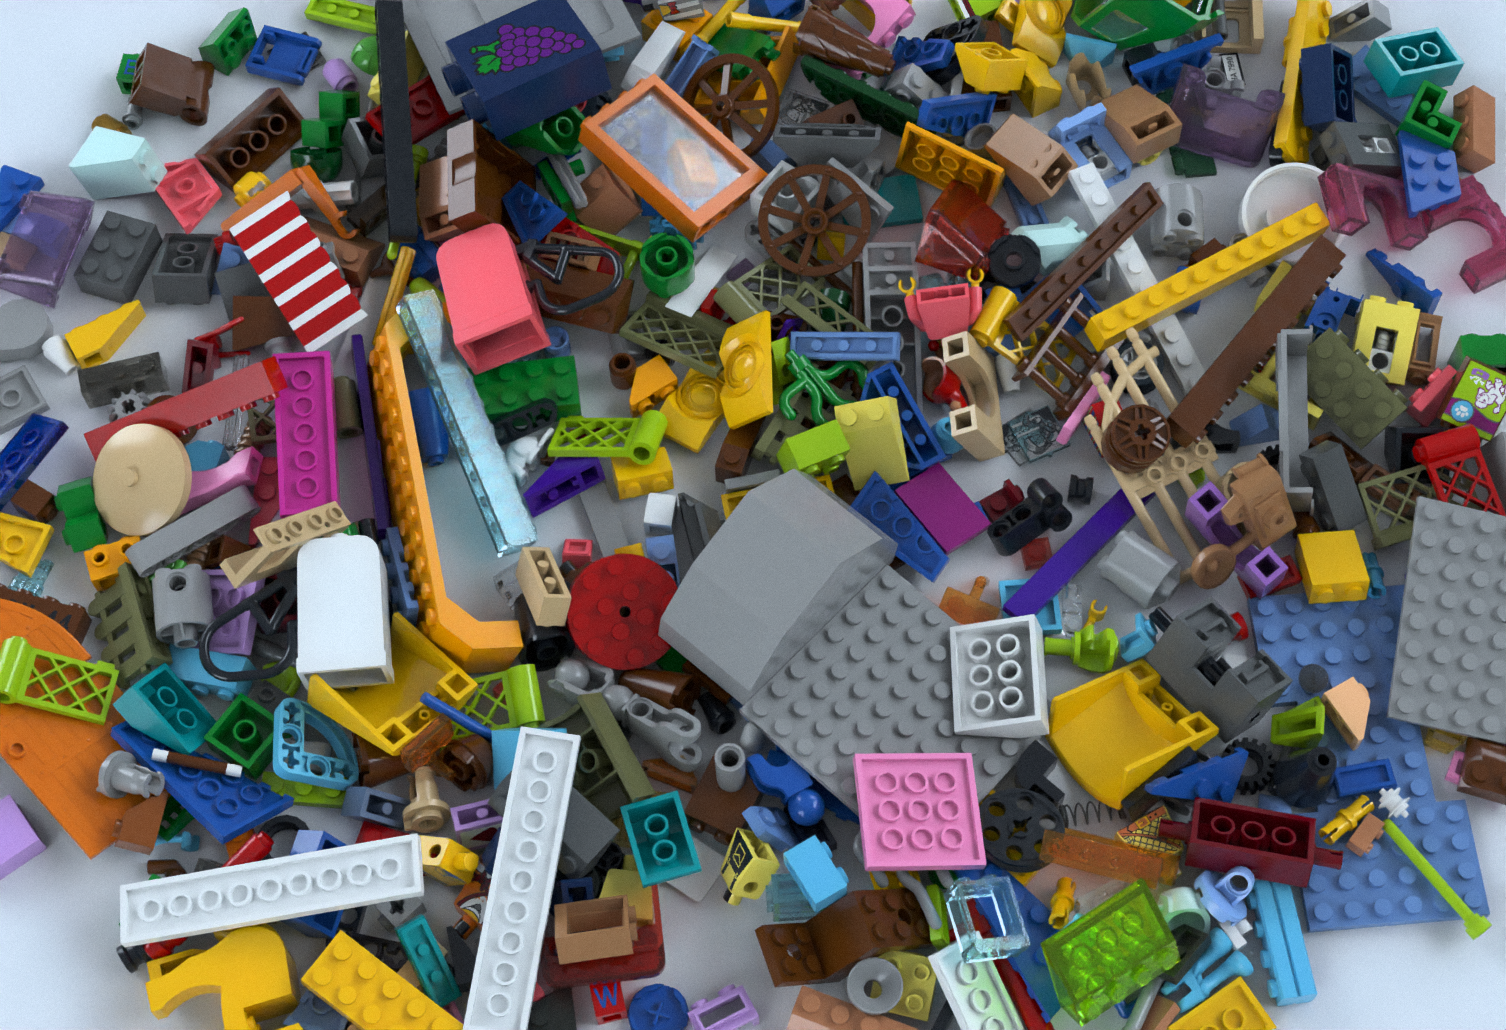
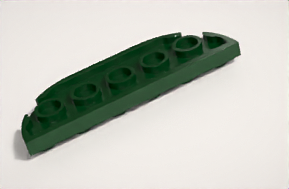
M805 55L801 60V69L809 83L814 81L815 86L821 91L820 94L835 106L853 98L862 120L873 125L879 124L885 131L901 138L903 137L907 122L914 125L917 124L919 109L913 104L902 102L894 98L887 91H879L871 87L864 80L852 78L845 71L834 69L818 58H811ZM927 130L935 135L937 133L936 131Z

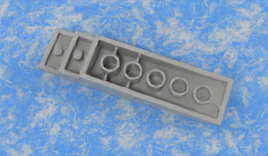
M916 241L867 242L862 250L864 325L873 332L901 333L900 361L892 362L923 415L920 330L908 318L904 302L906 295L898 286L899 281L902 279L903 287L909 290L912 287L910 277H913L916 281V287L913 290L914 295H916V290H919ZM877 361L872 369H867V371L870 373L891 361Z

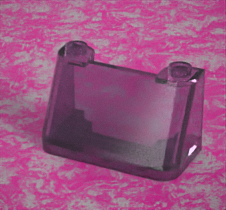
M1183 63L1167 104L1183 124L1179 143L1173 146L1246 168H1253L1259 165L1282 108L1285 93L1266 89L1259 92L1255 102L1206 88L1205 73L1197 67Z
M31 190L29 194L24 193L19 204V208L22 210L0 258V289L55 309L60 296L58 291H60L65 282L67 271L82 236L84 237L92 222L95 202L82 197Z

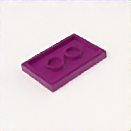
M939 462L895 490V494L946 555L951 554L974 539L991 525L990 521Z

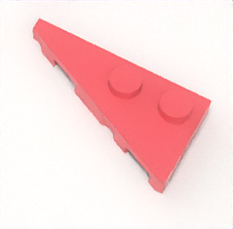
M263 457L257 483L254 485L253 497L261 507V510L251 518L248 545L253 548L260 542L253 530L256 527L271 523L280 509L277 457Z

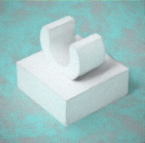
M1246 919L1240 921L1235 926H1231V921L1229 920L1224 923L1221 922L1217 926L1226 933L1233 944V949L1229 952L1230 955L1235 950L1240 952L1247 944L1244 937L1249 935V931L1253 929Z

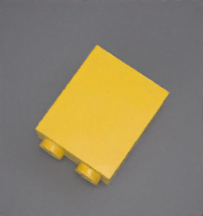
M1354 530L1297 535L1294 554L1309 604L1366 600L1370 579Z

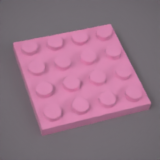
M872 753L854 755L853 766L865 871L977 870L986 867L972 753Z

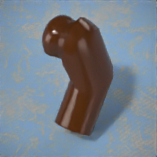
M175 859L148 860L147 863L149 875L154 873L171 877L187 874V871Z

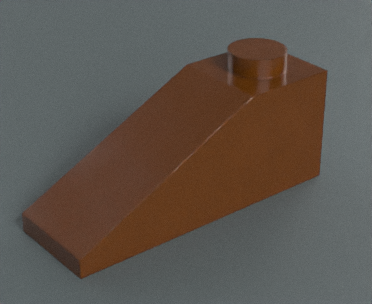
M766 416L735 430L729 429L715 464L716 482L725 484V479L747 475L753 458L751 454L758 443Z

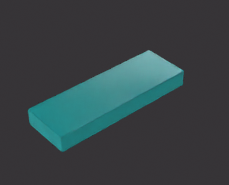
M419 914L395 928L394 930L425 995L441 1008L461 997L462 994L425 916Z

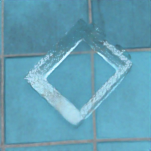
M991 874L979 880H970L969 877L955 880L952 883L953 885L943 894L964 963L1018 957L1031 945L1009 876L997 877V875ZM992 896L1004 936L977 939L966 899Z

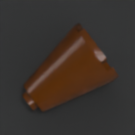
M637 668L623 671L618 679V685L628 687L633 694L637 693L640 697L647 698L668 710L681 708L693 716L696 712L695 709H692L694 700H698L701 696V680L692 673Z
M353 733V748H359L356 750V758L359 768L358 781L360 787L374 788L413 772L415 767L427 766L431 764V758L436 757L433 740H427L407 753L392 756L356 733Z

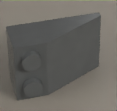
M165 233L152 273L155 303L170 305L176 303H192L194 305L210 303L217 261V250L213 239L219 237L218 234L187 235L183 233Z

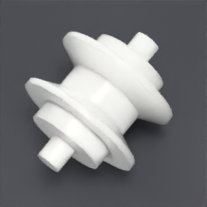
M1400 787L1395 791L1392 788L1389 791H1386L1384 788L1379 791L1382 797L1379 800L1381 804L1378 809L1386 807L1390 811L1388 819L1393 816L1398 818L1400 815L1406 818L1409 815L1406 809L1409 807L1407 803L1411 798L1402 799L1399 796Z

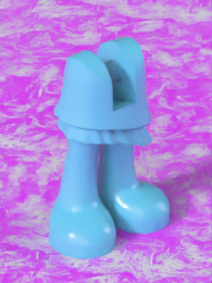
M1214 927L1209 932L1212 943L1180 982L1175 985L1166 981L1160 990L1165 998L1178 991L1184 984L1191 989V992L1177 1003L1181 1009L1179 1011L1180 1014L1204 1002L1205 999L1210 997L1209 993L1226 979L1234 975L1246 977L1254 972L1253 966L1247 957L1240 951L1235 950L1217 969L1202 979L1201 974L1233 949L1231 940L1219 927Z

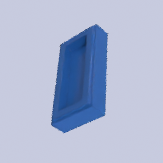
M1389 758L1336 767L1333 780L1337 799L1377 793L1383 788L1386 791L1391 788L1394 790L1397 787Z

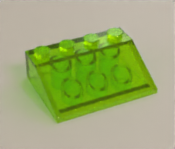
M1143 878L1138 879L1040 943L1059 1004L1081 1027L1096 1019L1100 1014L1115 1004L1120 1003L1127 996L1142 986L1147 985L1151 980L1181 961L1175 938Z

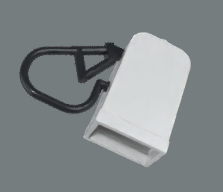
M336 533L328 538L310 540L298 552L296 571H281L276 575V580L215 618L204 629L199 642V657L203 668L212 677L224 682L263 680L273 678L284 672L293 662L297 652L298 629L297 674L307 691L309 689L310 676L315 673L332 689L395 684L391 652L388 575L377 544L367 536H348L344 533ZM285 588L286 593L271 619H269L260 603ZM297 597L298 619L287 622V649L280 662L267 669L237 672L223 671L213 664L210 658L209 645L212 636L220 627L250 610L267 637H271L277 632Z

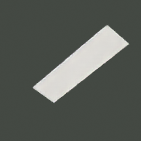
M711 246L695 267L694 282L685 291L673 295L665 307L692 317L738 255Z

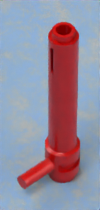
M261 831L259 834L254 833L220 868L261 861L272 850L271 846L274 844V841L264 831ZM189 936L144 944L143 948L152 959L156 960L172 955L175 952L174 948L181 946Z
M974 898L965 902L962 906L965 910L963 914L967 921L949 930L950 943L970 932L979 931L985 945H987V950L1027 1030H1055L1050 1021L1046 1024L1041 1015L1043 1011L1035 998L1031 999L1026 991L1027 985L1019 972L1013 970L990 932L991 926L985 916H981L975 905L977 903Z

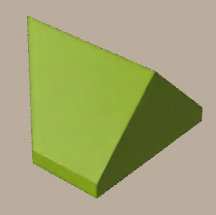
M1319 696L1284 713L1272 715L1270 742L1276 745L1299 748L1317 747L1324 735L1325 706Z

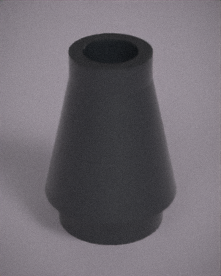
M709 691L699 697L698 703L703 710L711 731L721 735L727 733L735 726V713Z

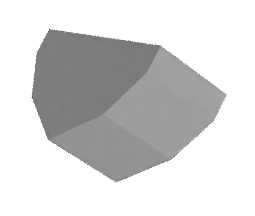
M792 469L747 492L692 563L660 619L658 636L744 706L887 564L889 565L893 562L898 543L814 477Z

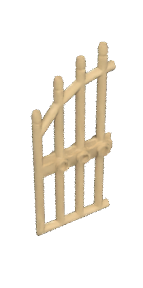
M1133 327L1126 330V335L1129 341L1132 342L1138 357L1130 365L1126 366L1114 346L1106 349L1107 356L1113 361L1112 364L1119 375L1111 391L1104 384V379L1098 372L1091 375L1092 383L1097 387V391L1105 403L1101 428L1098 427L1096 419L1091 414L1084 417L1087 428L1091 430L1090 433L1101 453L1103 432L1121 412L1117 402L1125 387L1135 405L1144 404L1149 406L1132 377L1142 367H1145L1170 413L1178 405L1177 400L1153 360L1160 355L1158 348L1153 346L1147 350L1142 339H1139L1138 332ZM1206 435L1198 444L1193 441L1186 449L1181 446L1174 450L1169 442L1168 448L1163 453L1164 455L1158 458L1148 469L1140 473L1126 474L1117 471L1108 464L1153 545L1172 557L1171 551L1141 499L1155 492L1194 560L1201 550L1165 486L1179 480L1188 498H1190L1197 492V489L1188 474L1200 468L1204 470L1209 481L1216 485L1221 477L1212 462L1218 460L1219 457L1211 440L1209 441ZM1235 525L1243 536L1247 534L1244 525ZM1191 567L1184 571L1180 569V585L1192 579Z

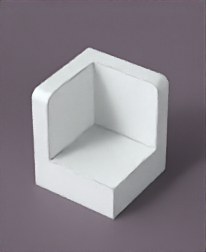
M648 494L643 522L646 535L662 536L673 534L677 514L676 495Z

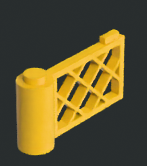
M994 286L969 333L982 348L990 346L1016 365L1024 357L1023 351L1031 350L1037 343L1035 330L1029 335L1032 346L1022 348L1021 342H1017L1013 335L1015 349L1008 350L1001 344L1004 336L1011 334L1010 331H1007L1008 328L1002 320L1020 303L1017 301L1016 295L1009 289L1002 286ZM1044 321L1037 328L1045 331L1049 324ZM1057 336L1055 337L1056 341L1053 340V342L1049 346L1057 355L1058 353L1055 344L1061 343L1065 347L1070 349ZM1070 349L1063 360L1071 365L1076 353ZM1041 357L1035 368L1047 378L1044 366L1052 364L1050 362L1043 363ZM1055 368L1056 377L1054 381H1050L1059 388L1065 376Z

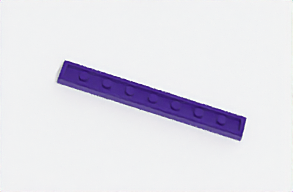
M355 334L351 335L352 359L363 429L373 514L378 539L381 541V539H385L386 528H389L381 466L378 458L377 437L363 336Z
M1122 488L1003 605L1002 611L1010 617L1031 614L1036 616L1136 516ZM1155 492L1141 499L1144 506L1154 498Z

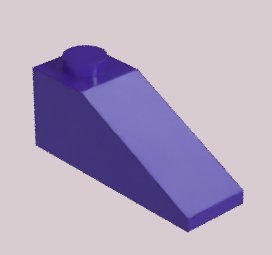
M558 457L523 494L531 516L534 518L605 480L606 477L599 458Z

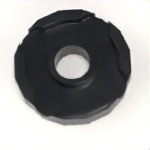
M1004 235L997 239L989 248L987 257L988 272L1002 286L1010 288L1024 287L1039 274L1041 267L1040 250L1036 243L1025 235ZM1011 255H1018L1022 262L1020 265L1013 267L1008 265L1006 260Z

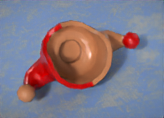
M929 341L928 348L930 351L935 352L936 356L928 357L922 361L921 367L925 371L923 395L934 404L948 405L951 411L967 407L965 398L960 391V378L944 363L943 349L938 341Z

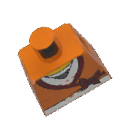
M482 863L478 864L471 882L464 885L454 902L457 912L462 917L453 928L464 940L476 928L482 931L492 876L486 872Z

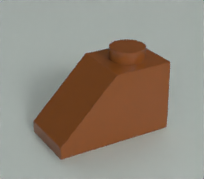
M163 790L159 796L154 795L127 810L122 820L116 819L112 831V836L117 837L114 847L146 855L151 854L156 843L169 794L168 791Z

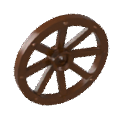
M730 53L710 59L693 74L686 86L683 99L694 107L697 92L701 87L712 100V104L695 110L702 116L713 114L710 123L718 128L721 122L723 135L732 143L734 141L731 122H735L754 139L748 146L741 149L749 158H752L768 143L777 125L780 99L776 82L764 65L748 56ZM733 64L745 65L753 71L730 93ZM723 67L721 92L719 95L707 82L706 78L717 69ZM760 78L764 85L767 99L739 101L738 98ZM767 108L765 121L760 132L740 116L741 110ZM682 125L687 140L700 141ZM706 147L710 161L725 164Z
M804 165L787 171L768 188L760 205L758 228L766 251L779 266L803 277H825L844 270L860 256L870 236L871 211L864 191L848 174L827 165ZM806 176H822L815 208H811L796 182L797 179ZM832 178L846 186L852 194L824 212L823 208L830 179ZM786 185L790 186L804 211L803 215L772 206L775 197ZM858 202L862 217L861 228L828 221L852 204ZM771 214L800 223L802 226L772 240L768 229V216ZM813 220L820 221L817 227H812L810 223ZM826 231L858 236V239L852 249L841 258ZM806 233L808 234L799 264L787 259L777 249ZM816 237L820 238L834 261L833 263L817 267L807 266Z

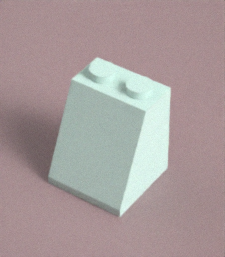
M95 126L69 165V168L85 190L95 200L154 192L168 172L145 138Z

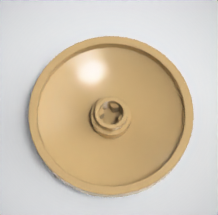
M133 424L115 433L102 448L94 467L92 484L94 500L99 513L113 529L131 536H150L175 522L186 506L192 485L190 459L179 438L169 430L151 424Z

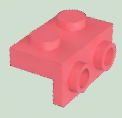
M1451 365L1446 366L1442 370L1437 367L1428 376V385L1424 389L1419 387L1408 399L1411 403L1407 406L1408 410L1406 412L1421 426L1427 427L1437 417L1436 413L1453 382L1452 377L1457 373Z

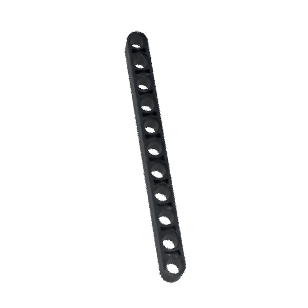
M375 0L388 241L391 243H417L418 227L403 1Z

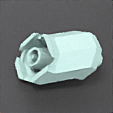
M1067 215L1059 223L1018 226L1011 233L1012 235H1025L1036 243L1041 254L1039 273L1044 277L1057 268L1089 236L1084 230L1076 229L1075 227L1078 224Z

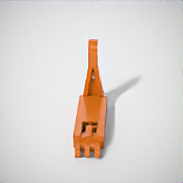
M310 165L289 170L221 223L222 231H227L284 192L288 191L291 198L301 189H304L327 217L340 237L344 239L354 238L359 234L360 229H353L351 233L346 231L341 223V218L347 215V210L339 212Z

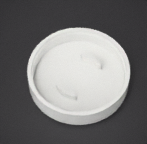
M1304 163L1279 164L1258 175L1245 192L1238 210L1240 233H1246L1247 237L1317 202L1331 223L1323 236L1338 248L1348 228V203L1337 182L1321 169ZM1313 242L1268 266L1277 269L1283 260L1293 267Z

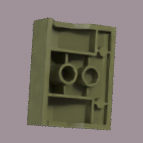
M601 692L582 694L577 697L578 703L561 716L544 722L538 728H567V734L581 736L572 786L605 817L614 822L622 817L621 806L649 799L656 792Z

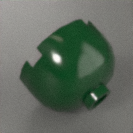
M308 146L295 148L290 151L292 169L310 165L323 183L334 181L342 170L343 154L341 148L310 149Z

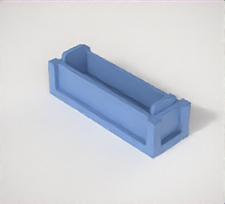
M695 34L691 37L692 42L665 81L682 98L693 74L704 63L717 57L720 53Z

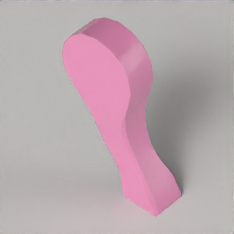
M251 446L237 452L230 460L215 468L205 471H192L190 495L180 516L213 501L238 486L256 485L264 456Z

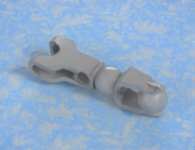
M573 655V659H566L560 662L554 671L553 679L547 681L549 689L563 695L565 701L572 706L578 703L577 697L579 695L601 692L616 721H621L622 727H628L631 733L652 745L665 762L684 772H691L701 765L702 751L694 743L701 735L700 721L681 708L668 710L647 698L640 697L637 693L633 694L628 687L615 685L612 669L600 665L593 660L586 661L579 655ZM590 679L601 686V688L593 689L590 692L585 691ZM684 727H690L692 730L685 732ZM683 751L694 758L685 760L680 757V753Z

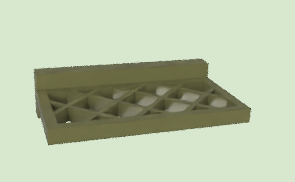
M649 291L646 295L645 303L620 329L619 336L716 379L724 370L719 352L716 349L720 350L726 329L733 325L699 310H696L693 316L689 317L669 309L665 305L671 299L670 297L661 298L656 293ZM661 327L662 331L651 332L650 328ZM643 328L644 333H636L631 331V329ZM685 337L686 342L675 343L673 339ZM667 339L668 344H660L655 340ZM709 348L711 353L699 354L697 349ZM691 350L692 354L685 355L679 351ZM715 360L716 366L714 368L703 361Z
M1464 462L1461 469L1468 472L1467 466ZM1421 464L1356 485L1374 538L1371 540L1374 551L1411 540L1413 521L1407 520L1400 516L1406 503L1415 508L1416 502L1408 498L1414 486L1427 492L1426 498H1431L1432 495L1437 498L1432 484L1429 488L1417 481L1420 472L1426 470L1424 465ZM1445 467L1436 470L1439 479L1441 478L1450 483L1452 478L1442 473ZM1414 473L1412 478L1407 476ZM1458 475L1453 487H1458L1467 493L1472 481ZM1397 478L1410 483L1404 496L1391 489L1394 480ZM1389 481L1388 484H1387V486H1384V485L1381 484V483H1384V482ZM1374 486L1384 491L1378 504L1369 500L1365 488ZM1474 489V491H1473V493H1472L1471 496H1473V497H1475V498L1478 499L1477 494H1476L1475 489ZM1451 492L1447 499L1448 502L1462 506L1460 503L1452 500L1454 493ZM1388 494L1401 500L1396 513L1383 507ZM1472 502L1468 503L1466 506L1468 508L1482 511V507ZM1380 511L1393 518L1389 528L1384 530L1379 529L1376 521ZM1397 521H1400V522L1403 523V524H1400V525L1395 526L1396 523H1397Z

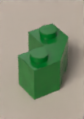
M345 90L319 91V118L301 119L302 146L318 148L343 146L341 137L348 119L360 117V92Z
M92 476L59 485L57 495L54 496L58 511H63L66 517L65 529L62 530L64 542L67 546L71 545L74 553L93 548L97 545L107 544L108 540L107 526L103 523L101 514L95 504Z

